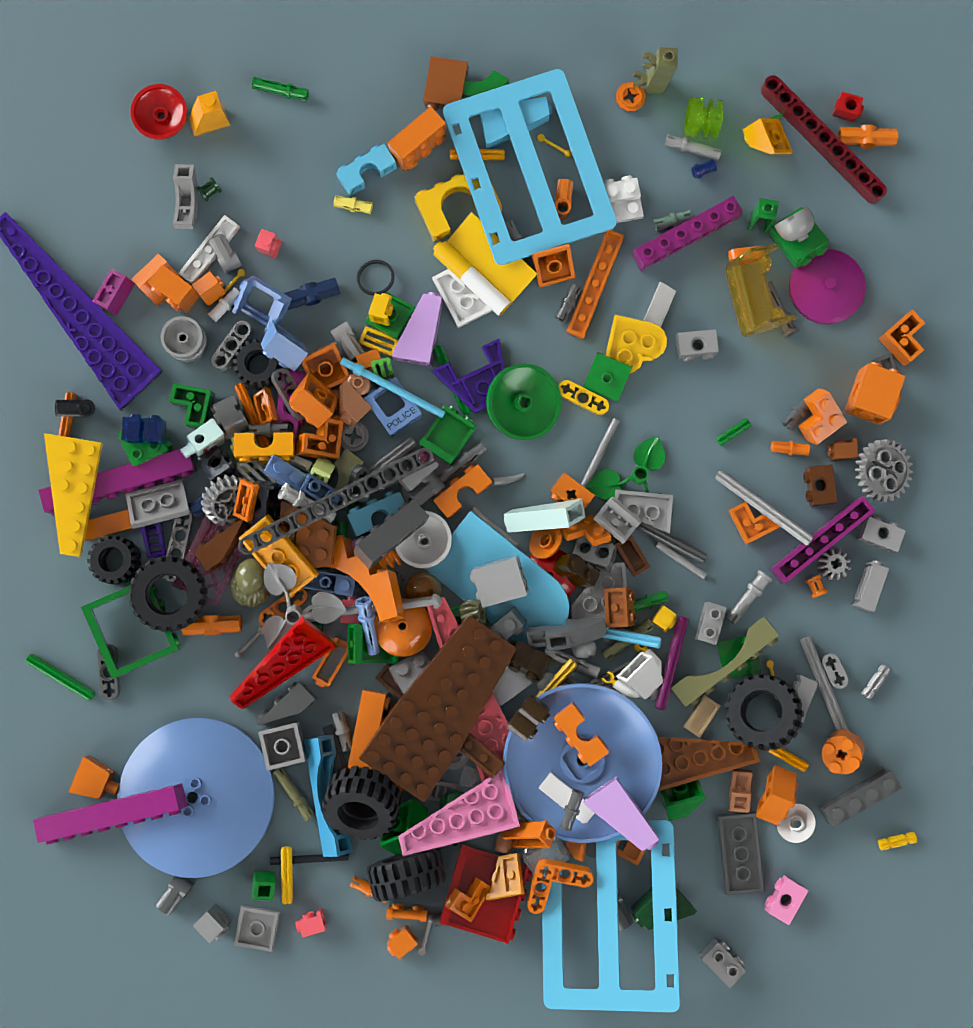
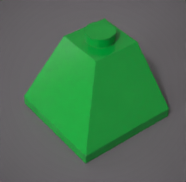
M699 780L660 790L669 821L689 816L705 800Z

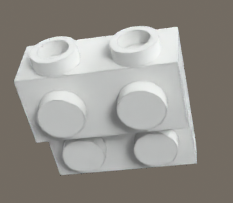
M629 175L622 177L621 181L614 182V179L603 181L617 223L642 219L644 217L637 178H632Z

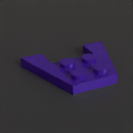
M499 339L482 346V350L490 364L459 379L449 362L432 370V373L474 414L487 408L486 400L490 384L504 370Z

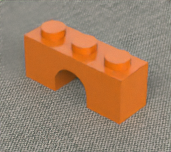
M478 464L475 467L473 465L468 467L464 471L465 475L460 479L456 477L449 483L450 487L445 491L441 489L434 495L435 499L433 502L447 519H450L463 508L457 499L460 490L469 488L478 496L492 485V481Z
M574 701L554 715L555 721L553 723L560 732L564 731L567 735L565 738L567 743L572 748L576 747L579 751L577 755L583 764L588 763L589 766H592L609 753L610 749L598 733L591 738H583L578 734L577 726L585 720V716Z

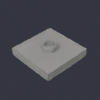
M242 904L234 945L273 952L281 911Z

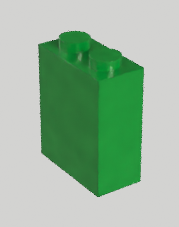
M800 207L799 209H797L796 211H794L793 213H791V214L788 215L787 217L783 218V219L780 220L779 222H781V221H783L784 219H786V218L792 216L793 214H795L796 212L802 210L803 208ZM815 222L813 229L808 233L809 237L801 242H798V240L786 241L777 233L776 224L770 227V238L796 269L801 265L806 266L813 257L821 256L827 251L829 239Z

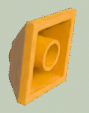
M760 118L742 129L745 135L744 139L749 147L769 154L793 153L780 119Z

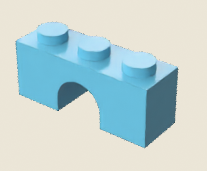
M384 143L374 146L365 155H359L355 158L354 162L341 166L338 172H336L338 180L349 197L366 188L361 178L364 171L368 169L376 170L382 178L397 169L396 161Z
M391 491L384 494V499L377 501V498L368 501L366 503L367 506L360 509L357 506L348 510L350 514L346 515V519L354 536L358 537L367 533L374 527L371 522V516L374 512L381 511L387 516L391 513L395 515L399 511L398 508L405 503L401 493Z

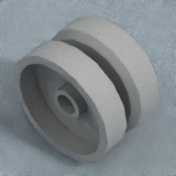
M185 316L174 317L162 328L160 336L162 346L176 360L185 363L194 362L206 352L208 345L207 334L192 318Z

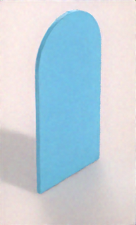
M473 511L468 513L453 532L451 549L446 558L433 567L425 568V570L466 602L470 599H477L476 592L478 591L470 578L471 570L474 567L519 555L530 592L527 596L485 607L488 621L493 624L513 607H516L527 622L523 626L525 629L518 636L513 634L509 638L515 642L519 640L528 644L527 627L565 625L566 620H568L569 600L563 586Z

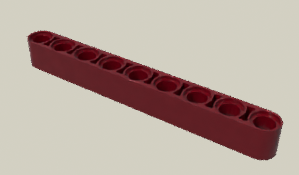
M775 75L768 76L761 87L763 97L783 115L868 203H878L887 192L885 184L779 77ZM767 85H772L775 89H770ZM780 98H785L788 102H782ZM793 111H798L801 116L795 115ZM806 124H811L814 129H809ZM820 137L825 138L827 142H822ZM833 150L838 151L840 156H836ZM846 164L852 165L853 169L847 168ZM859 177L865 178L866 183L861 182ZM872 190H876L879 196L874 195Z

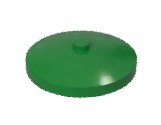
M516 364L502 370L490 384L486 400L488 415L493 425L502 434L515 440H533L546 434L555 425L561 411L562 402L561 393L555 379L546 370L533 364Z

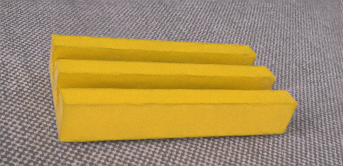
M365 326L359 340L361 346L372 350L378 349L379 353L392 357V353L398 343L397 340L367 326ZM367 332L395 342V344L386 343L366 334ZM364 339L392 349V351H388L386 349L365 342Z

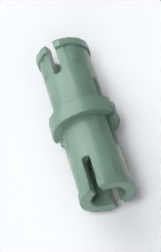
M691 210L677 214L670 213L669 216L654 219L653 224L656 231L669 227L675 228L677 225L693 218Z

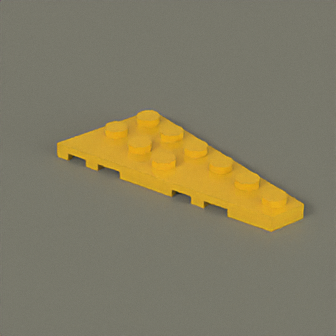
M44 433L60 554L82 557L103 443Z

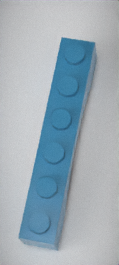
M324 735L304 739L323 857H338L351 853L353 849L349 835H343L339 833V830L333 829L330 823L326 821L322 812L323 798L331 777H333V766L336 757L334 736Z

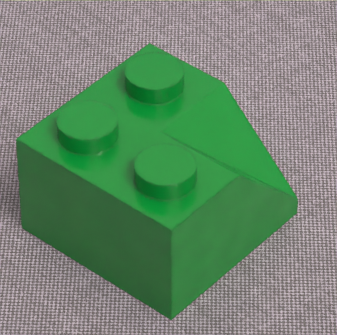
M414 800L402 803L395 826H393L389 833L381 837L380 846L395 855L401 854L402 850L398 836L428 818V808Z

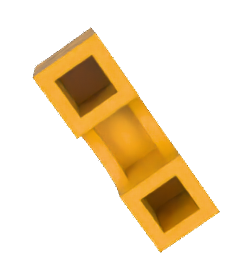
M293 432L273 433V442L266 448L256 445L254 433H234V457L240 463H250L251 460L268 463L274 454L287 463L290 460H295V436Z

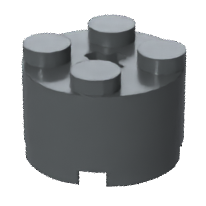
M234 394L210 406L214 414L213 417L222 428L226 440L233 438L234 433H244L249 430L250 423L246 419L244 411Z

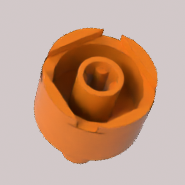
M841 729L834 731L823 745V762L834 774L852 773L860 766L864 757V743L857 734L855 735L849 730Z

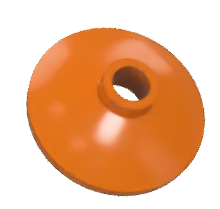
M561 529L534 530L529 540V549L532 555L539 559H546L554 555L562 543Z

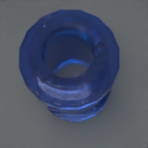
M712 159L700 165L695 164L691 168L694 178L700 179L705 174L717 171L715 161Z

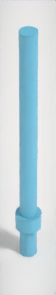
M344 357L340 362L341 365L352 370L355 375L359 377L361 375L443 418L446 411L365 369V366L359 363L355 364Z

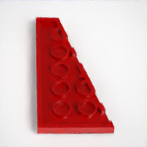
M302 616L229 696L231 702L240 709H245L336 648L335 642Z

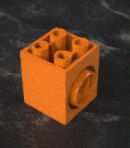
M868 363L858 370L844 413L878 425L887 422L898 407L901 398V388L906 376L901 375V372L898 370L882 368V365L879 363Z

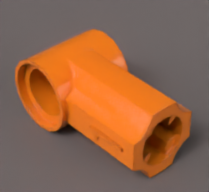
M569 179L557 180L555 207L560 220L567 219L571 211L573 181ZM565 206L567 211L560 212L558 207Z

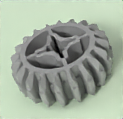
M224 475L223 479L217 477V482L215 483L210 481L211 487H205L207 493H202V510L213 523H219L221 526L225 523L230 525L233 521L240 519L233 515L237 495L235 492L238 490L239 482L242 478H237L234 475L229 478L228 475ZM215 503H218L220 508L219 511L215 510Z

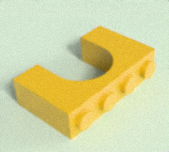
M457 174L451 180L445 183L439 182L434 185V188L421 190L414 196L415 203L434 242L451 235V229L441 209L444 200L456 192H464L471 195L464 174ZM478 179L472 180L475 190L481 188ZM494 190L498 205L502 211V204Z

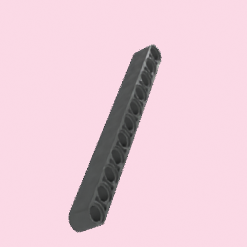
M421 448L243 537L238 543V549L244 555L252 554L425 467L432 462L433 453L428 448ZM420 453L426 454V462L420 461ZM403 461H407L410 464L409 471L403 470ZM385 470L393 472L392 480L385 477ZM369 478L376 481L375 488H370L367 485ZM351 487H356L359 490L358 497L350 495ZM336 495L341 498L340 506H335L332 503L333 496ZM320 504L324 507L322 515L315 513V505ZM297 514H305L307 519L304 524L298 523L296 519ZM280 522L288 524V532H280L278 528ZM262 531H268L271 534L269 542L261 540L260 534ZM244 540H250L253 543L251 551H245L242 548Z

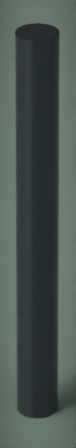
M349 853L338 857H323V854L292 856V864L349 860ZM270 857V865H281V857Z

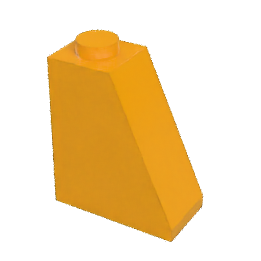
M217 91L197 97L189 115L194 136L230 126L226 110Z

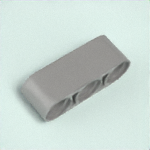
M237 322L213 354L211 362L219 371H228L233 366V359H236L235 352H239V347L241 345L244 347L246 345L245 342H250L253 338L254 331L248 322ZM247 327L248 332L245 335H240V330ZM231 343H237L235 350H229ZM226 358L225 364L218 366V360Z

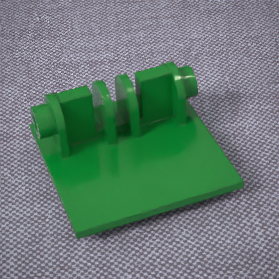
M747 636L717 642L721 668L729 664L737 656ZM759 656L755 659L750 657L746 660L747 665L740 671H737V669L733 670L730 673L732 677L729 679L762 673Z

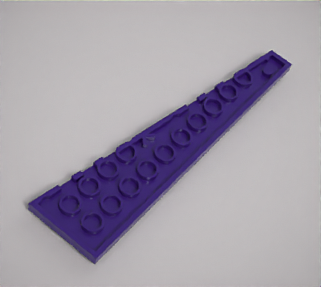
M4 212L0 216V238L9 248V251L20 264L24 273L29 277L31 283L38 290L53 315L96 374L98 380L105 387L118 409L122 411L163 371Z

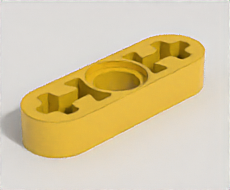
M569 380L562 381L558 386L562 398L595 415H604L609 409V403L605 398ZM566 385H569V390L573 392L575 391V388L578 389L574 399L571 398L573 395L572 393L567 392L566 394H564L563 389L561 387H566ZM580 393L588 395L589 400L586 403L579 402L578 395ZM592 397L595 398L593 402L596 404L603 402V407L605 408V410H596L597 406L594 404H592V406L589 407L588 405L590 404Z

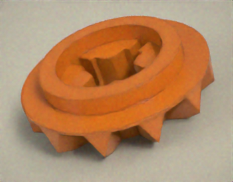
M634 82L622 84L616 92V103H618L620 109H624L627 112L642 108L646 98L644 89L642 87H633ZM628 92L631 96H636L633 99V103L630 99H625L628 96Z

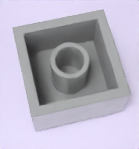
M300 721L258 732L267 771L307 761Z

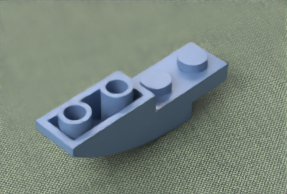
M275 454L271 456L263 473L278 481L277 484L280 487L288 483L291 488L303 491L305 496L313 501H317L337 491L315 476L304 474ZM336 495L333 496L332 503L335 506L337 505L340 497Z

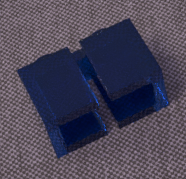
M129 414V417H123L121 440L126 443L144 444V442H147V444L165 445L167 422L159 415H149V418H141L139 414Z

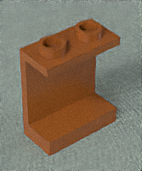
M430 57L423 98L424 105L427 108L431 106L437 111L438 108L443 109L445 105L462 99L465 77L469 72L468 62Z

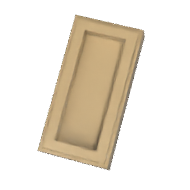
M703 695L683 727L700 738L721 705L708 696Z

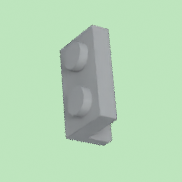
M611 497L593 519L622 544L626 542L642 522L635 513L627 509L621 501L614 497Z

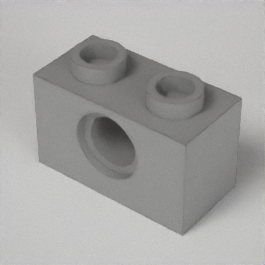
M716 329L681 332L676 335L678 359H683V361L695 360V357H702L704 360L712 359L719 352ZM694 342L700 343L702 349H701V350H696V349H694L693 343H694Z
M872 515L866 518L862 523L857 540L890 553H897L906 530L901 529L899 524L882 522L883 519L878 516ZM880 528L885 531L884 538H881L878 534Z
M704 602L694 639L717 645L727 607Z
M214 904L193 927L210 943L213 939L218 941L229 929L227 925L231 920Z

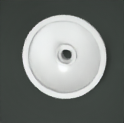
M425 511L429 515L427 522L395 548L399 557L405 563L415 568H430L439 564L446 558L451 549L452 534L447 522L438 514L430 511ZM423 539L428 540V543L426 545H422L421 542Z

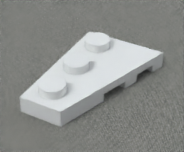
M449 269L432 277L458 328L492 311Z

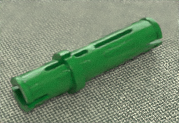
M253 77L252 89L279 94L287 99L308 100L309 89L299 88L291 83L282 84L258 77Z

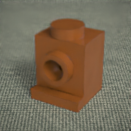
M857 438L849 440L848 443L847 440H836L834 444L828 445L827 454L830 456V460L840 461L858 458Z

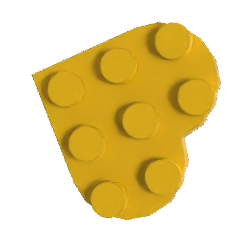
M615 314L606 356L631 365L630 373H633L641 367L643 361H651L664 353L667 346L665 331L653 322Z

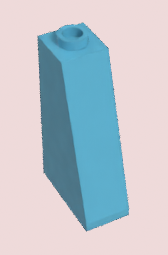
M547 97L519 102L528 131L549 122L552 106L551 103H547ZM499 109L480 114L486 149H493L511 140Z

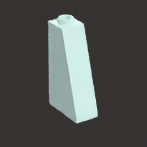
M582 499L512 509L504 514V524L507 528V533L567 528L586 517Z

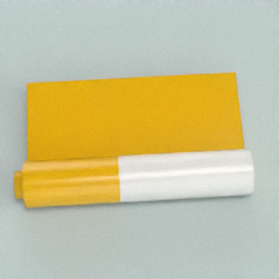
M472 212L447 241H439L433 248V255L498 316L508 309L538 275L523 259L505 265H498L494 261L481 221ZM491 234L494 245L500 243L498 236Z

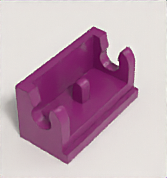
M111 269L92 302L117 316L135 283L125 275Z

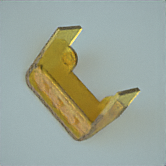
M777 244L750 248L726 266V279L739 329L744 337L782 327L796 319V315L786 316L781 308L774 309L765 273L772 266L769 254L778 248Z

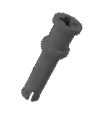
M769 281L763 284L761 288L777 317L776 323L781 326L784 332L783 337L786 338L798 332L799 328L795 326L791 319L792 314L786 311L773 282Z

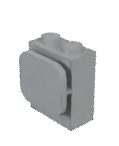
M519 555L488 562L471 570V582L473 585H476L478 591L476 592V598L483 608L527 596L530 592Z

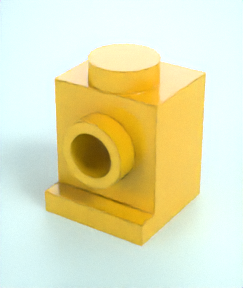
M375 293L368 313L371 322L389 326L388 316H391L393 312L392 297L390 295Z
M660 606L651 619V623L666 633L675 624L677 614L665 606Z

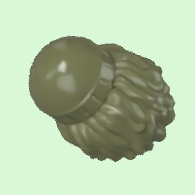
M251 558L241 562L229 581L234 600L238 601L242 606L257 607L266 602L270 596V592L264 584L265 569L256 559Z

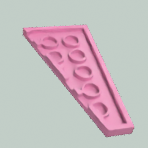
M503 769L499 771L494 779L489 777L422 822L399 835L398 838L403 857L519 827L510 787L505 782Z

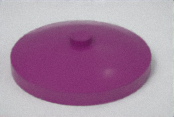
M827 249L821 256L813 257L806 266L801 265L797 269L794 268L789 280V294L794 307L803 317L818 324L830 325L848 319L861 306L866 291L865 277L857 262L849 255L834 249Z

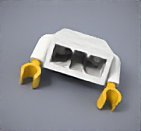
M634 644V649L640 653L616 676L618 680L614 679L613 673L606 672L610 675L611 680L606 681L604 678H601L602 682L605 684L611 683L613 688L624 696L635 699L640 697L644 700L649 697L650 700H655L658 695L657 688L663 683L661 660L647 646L641 648L638 644Z

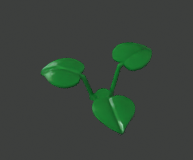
M660 437L647 439L635 449L633 460L639 466L634 469L631 476L620 482V477L615 471L610 469L602 470L587 484L590 492L599 499L608 501L611 497L615 498V490H621L620 486L632 480L637 485L643 484L645 492L649 493L648 483L646 482L649 475L648 469L651 471L658 470L663 466L666 458Z

